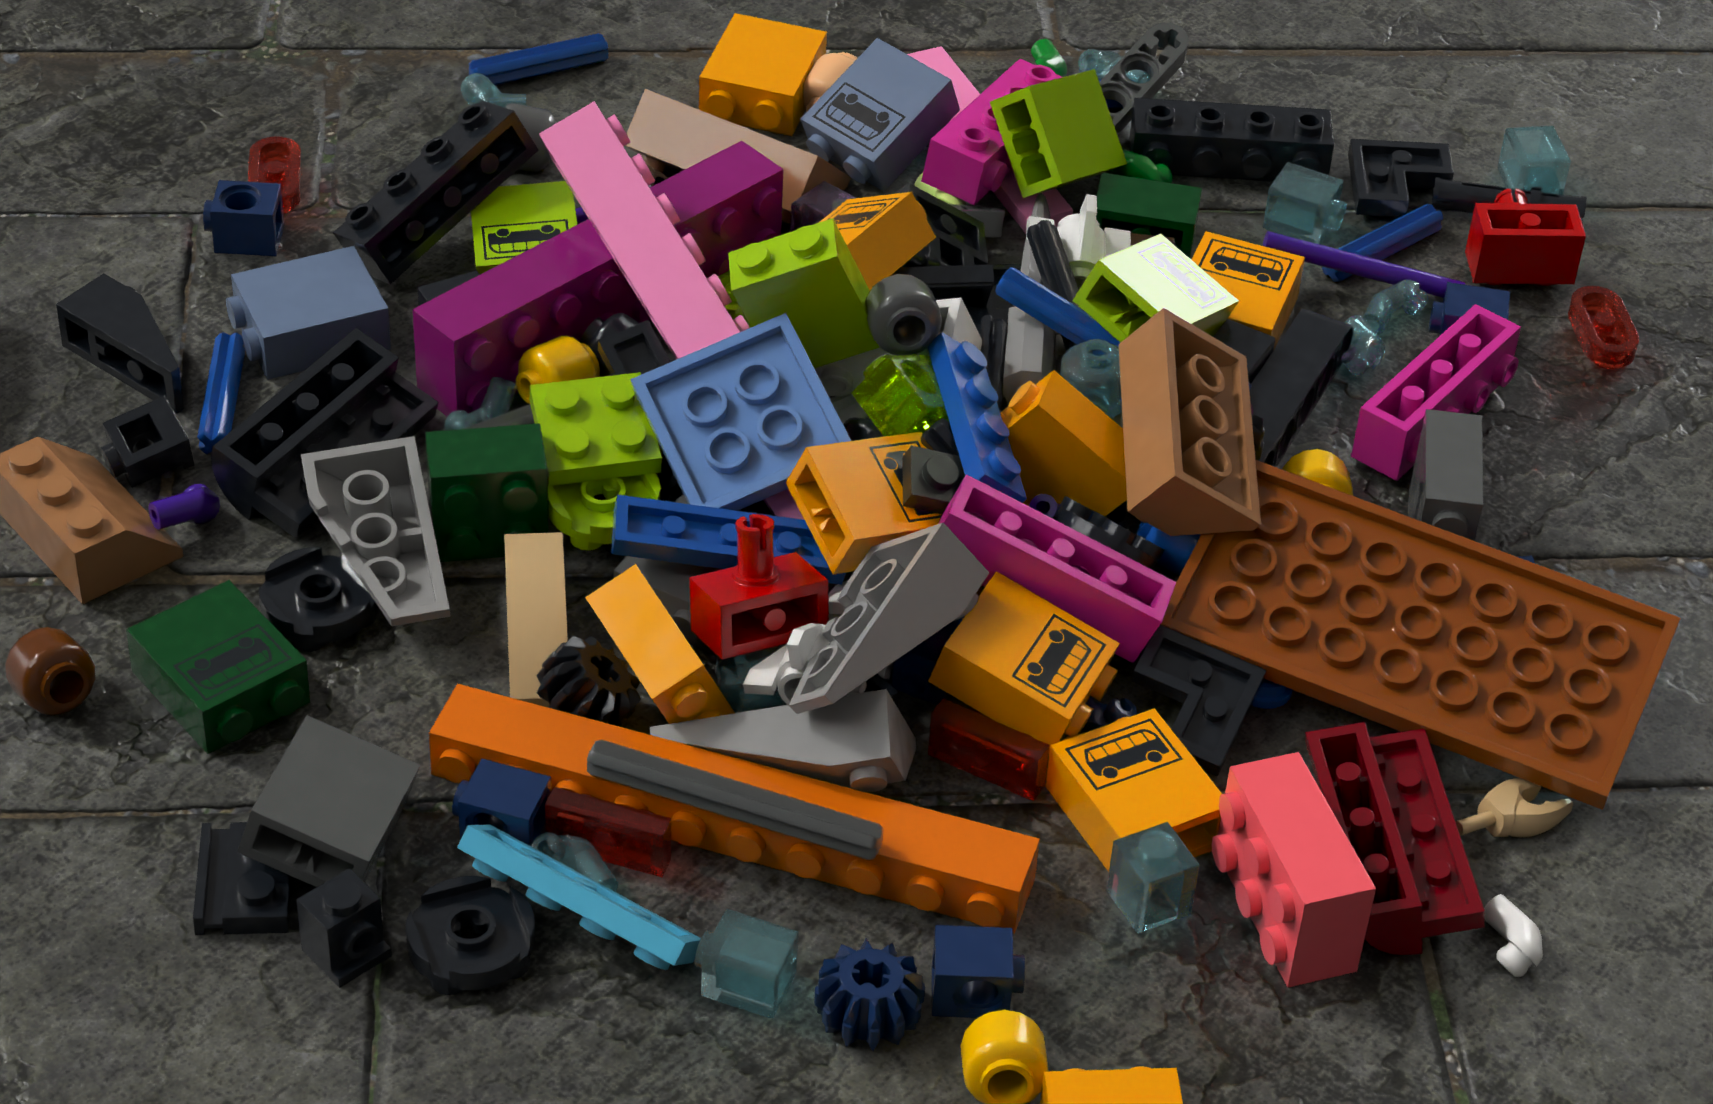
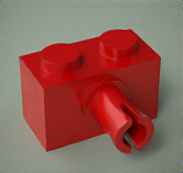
M1511 188L1501 191L1496 196L1494 203H1475L1465 249L1473 283H1487L1490 285L1538 284L1542 286L1575 284L1586 239L1576 204H1527V197L1520 189H1515L1517 202H1514Z
M749 515L750 527H747L746 517L742 516L736 520L738 565L689 577L691 631L722 660L787 644L793 629L810 623L826 625L829 621L828 579L797 552L774 557V520L766 515Z

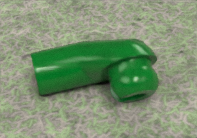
M1040 39L1034 43L1031 48V54L1035 59L1036 65L1047 66L1057 75L1066 77L1067 65L1049 39Z
M1124 149L1122 150L1127 164L1110 170L1127 177L1172 183L1173 181L1172 172L1166 165L1154 164L1148 157Z

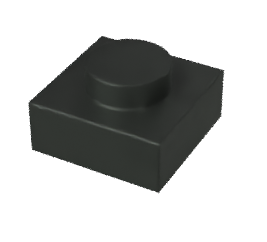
M911 445L902 457L903 506L943 514L965 477L960 457Z

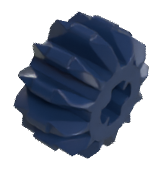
M866 938L860 950L856 951L841 944L835 959H824L823 966L819 970L818 986L815 987L814 1004L817 1007V1013L822 1015V1023L825 1026L826 1033L842 1032V1038L846 1047L858 1039L867 1040L871 1050L874 1051L880 1039L884 1038L891 1043L899 1045L905 1030L916 1029V1025L921 1018V1003L924 1002L925 984L923 983V976L917 974V967L915 966L913 956L897 957L893 942L882 950L873 949Z

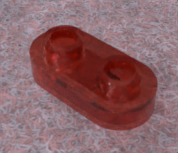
M279 136L267 137L257 141L250 148L248 182L281 184L284 214L297 207L301 200V149L298 143L292 139Z
M1585 286L1577 289L1571 298L1568 319L1586 357L1604 369H1616L1631 364L1636 355L1639 334L1620 296L1612 290L1600 286Z

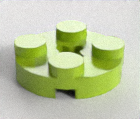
M656 473L548 486V516L558 530L570 536V541L574 547L581 550H595L602 546V544H612L613 515L617 494L660 500V482ZM603 494L608 500H598L594 496Z

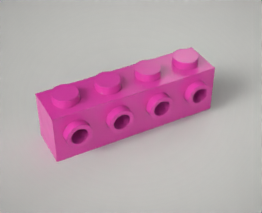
M1023 59L1016 61L930 139L921 182L973 205L981 200L990 190L995 192L1000 187L1004 177L1013 168L990 101L1031 85L1062 78V76L1057 75L1047 66L1034 65Z
M1477 304L1471 307L1360 408L1351 457L1398 481L1415 464L1426 409L1469 414L1471 411L1477 413L1482 409L1489 395L1499 385L1505 387L1512 380L1519 363L1518 358L1514 357L1521 326Z
M967 474L938 523H944L988 570L989 574L982 583V586L986 587L995 572H999L1120 643L1115 654L1134 663L1162 623L1176 585L1175 581Z

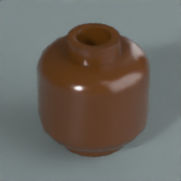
M44 627L31 630L20 637L10 649L5 663L6 678L12 689L28 706L41 714L55 716L72 711L88 697L96 679L95 665L89 653L73 637L63 630Z

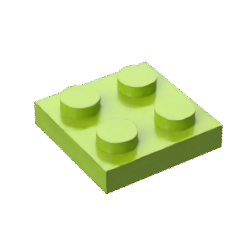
M641 372L530 385L529 400L534 423H540L548 486L661 472L662 457L658 440L637 399L630 380L641 375Z

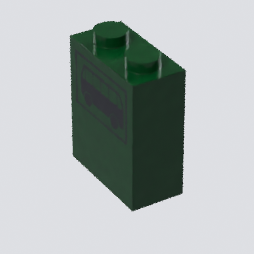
M230 580L126 629L132 672L207 754L231 742L238 741L262 726L282 716L289 715L298 708L310 703L307 660Z

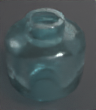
M1092 339L1069 348L1061 359L1060 375L1110 418L1122 412L1119 347L1105 340Z

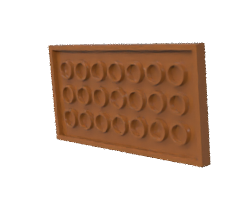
M1256 460L1261 525L1253 531L1201 534L1176 582L1160 625L1266 669L1264 678L1266 680L1400 732L1423 728L1431 744L1603 810L1681 617Z

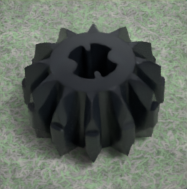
M573 636L566 643H562L542 663V668L536 675L541 684L537 694L540 698L549 702V708L619 727L635 712V707L641 700L636 690L640 681L636 676L628 672L629 663L620 660L614 654L612 646L605 649L592 636L586 640Z

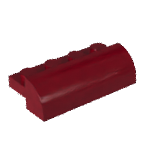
M1362 722L1305 732L1306 746L1318 787L1376 887L1365 940L1374 948L1390 954H1423L1422 938L1485 927V910L1425 729L1369 737L1366 724Z

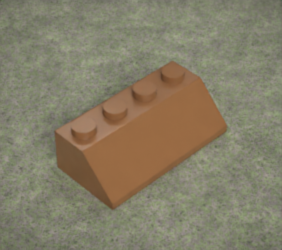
M648 89L644 90L626 133L630 143L625 146L639 153L646 165L663 173L666 165L681 172L740 141L745 142L784 169L782 222L790 225L794 217L812 223L848 187L851 180L850 176L817 155Z
M1162 308L1119 344L1127 511L1141 522L1148 523L1170 536L1253 531L1261 525L1247 358L1169 310Z

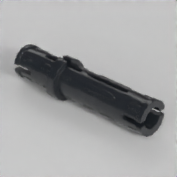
M1436 177L1432 205L1435 209L1473 214L1475 203H1494L1496 196L1501 191L1509 188ZM1531 186V190L1520 189L1527 197V204H1576L1583 224L1587 196L1579 197L1542 192V187ZM1511 188L1513 200L1517 202L1515 188Z

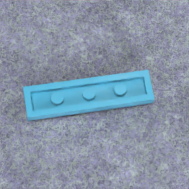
M468 825L458 844V849L475 857L472 866L477 871L502 882H506L510 876L528 886L525 895L532 901L555 911H560L562 905L582 916L579 924L584 929L608 940H614L616 935L637 945L633 952L635 956L657 968L668 970L670 964L676 966L693 963L704 941L702 938L492 825Z

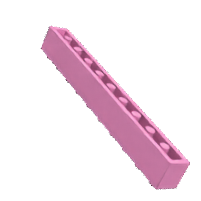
M594 101L539 133L552 161L676 360L750 328L742 315L732 319L724 307L732 302L730 296L716 274L708 278L705 277L699 265L706 262L704 255L690 233L680 237L673 225L680 222L678 214L665 193L655 198L648 185L655 182V179L639 153L632 158L629 157L623 146L630 143V140L615 115L605 119ZM789 489L763 500L773 516L804 520Z

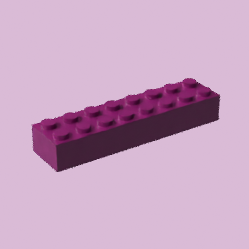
M743 141L650 187L655 198L665 193L680 218V222L673 225L680 237L690 233L706 260V262L699 265L706 278L713 274L720 276L730 270L728 252L781 235L784 169ZM587 219L414 308L413 325L417 387L439 402L437 409L456 425H460L519 393L516 386V377L518 375L519 361L526 350L559 336L573 337L580 342L587 327L597 317L605 321L610 316L622 312L638 323L646 320L652 322L592 223Z

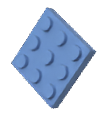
M786 313L630 379L637 399L686 501L691 505L735 511L741 510L787 490L786 481L806 447L851 441Z

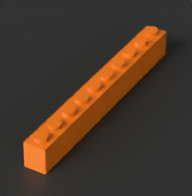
M458 683L429 732L431 775L445 778L454 783H460L462 780L469 781L482 758L551 776L552 808L559 809L565 813L581 815L614 824L626 830H636L676 841L685 846H694L735 857L744 862H753L790 872L802 878H812L845 887L861 894L874 895L904 903L920 910L933 911L970 921L982 927L1012 928V932L1015 934L1035 881L1039 838ZM601 739L878 823L883 827L882 845L873 860L859 858L592 776L587 772V757L595 741Z

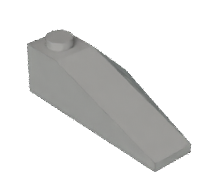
M415 437L301 454L310 506L390 625L398 626L450 617V608Z
M944 523L872 546L840 593L838 601L845 608L843 614L839 618L835 617L828 621L822 632V635L830 642L829 645L809 660L789 707L796 714L835 703L952 621L964 617L978 602L979 596L976 592L988 576V570Z
M887 689L846 695L831 705L796 714L789 705L650 727V735L863 792L879 791L884 789L887 783L906 781L916 751V738Z

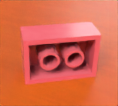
M1299 752L1230 766L1225 794H1221L1219 798L1221 819L1218 836H1214L1212 839V854L1218 870L1222 873L1227 872L1235 887L1236 901L1241 914L1245 918H1251L1260 935V945L1265 960L1270 965H1276L1287 988L1357 972L1376 887Z

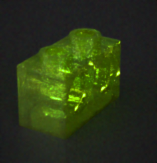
M883 355L874 360L863 372L865 379L851 393L884 437L915 432L924 433L927 428L942 418L949 422L930 355Z

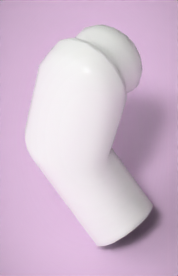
M1504 895L1495 896L1484 907L1485 921L1508 941L1505 946L1497 951L1496 959L1514 977L1524 976L1532 964L1537 967L1542 960L1543 950L1540 930L1531 919Z

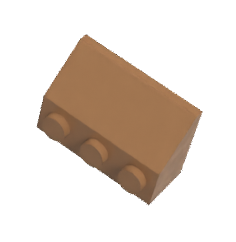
M41 437L33 438L0 453V515L82 604L183 557V550L164 529L157 530L154 527L149 513L94 456Z

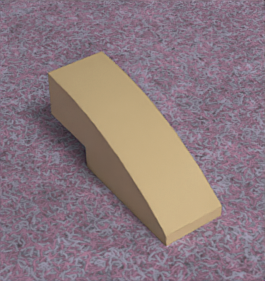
M563 532L504 534L510 698L549 707V702L543 700L537 694L541 684L536 675L541 670L542 663L562 643L568 641Z

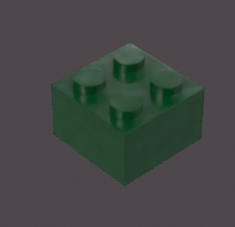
M540 423L425 432L429 510L440 562L505 557L504 534L549 533L547 465Z

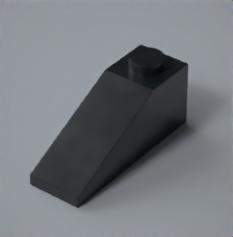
M103 273L56 304L63 347L152 400L165 395L175 414L184 409L179 366L146 302L135 289L125 286Z

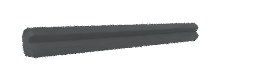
M602 739L595 741L587 757V772L592 776L859 858L873 860L882 845L883 827L878 823Z

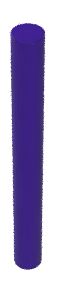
M1270 231L1266 232L1262 246L1305 257L1304 262L1442 298L1445 296L1447 282L1465 285V282Z

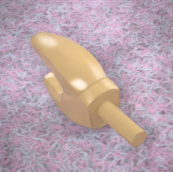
M1522 778L1506 780L1490 790L1480 802L1477 815L1455 822L1460 836L1486 828L1493 837H1508L1509 835L1518 838L1532 837L1558 825L1572 811L1573 802L1567 798L1551 802L1545 801L1541 805L1529 803L1536 798L1541 786Z

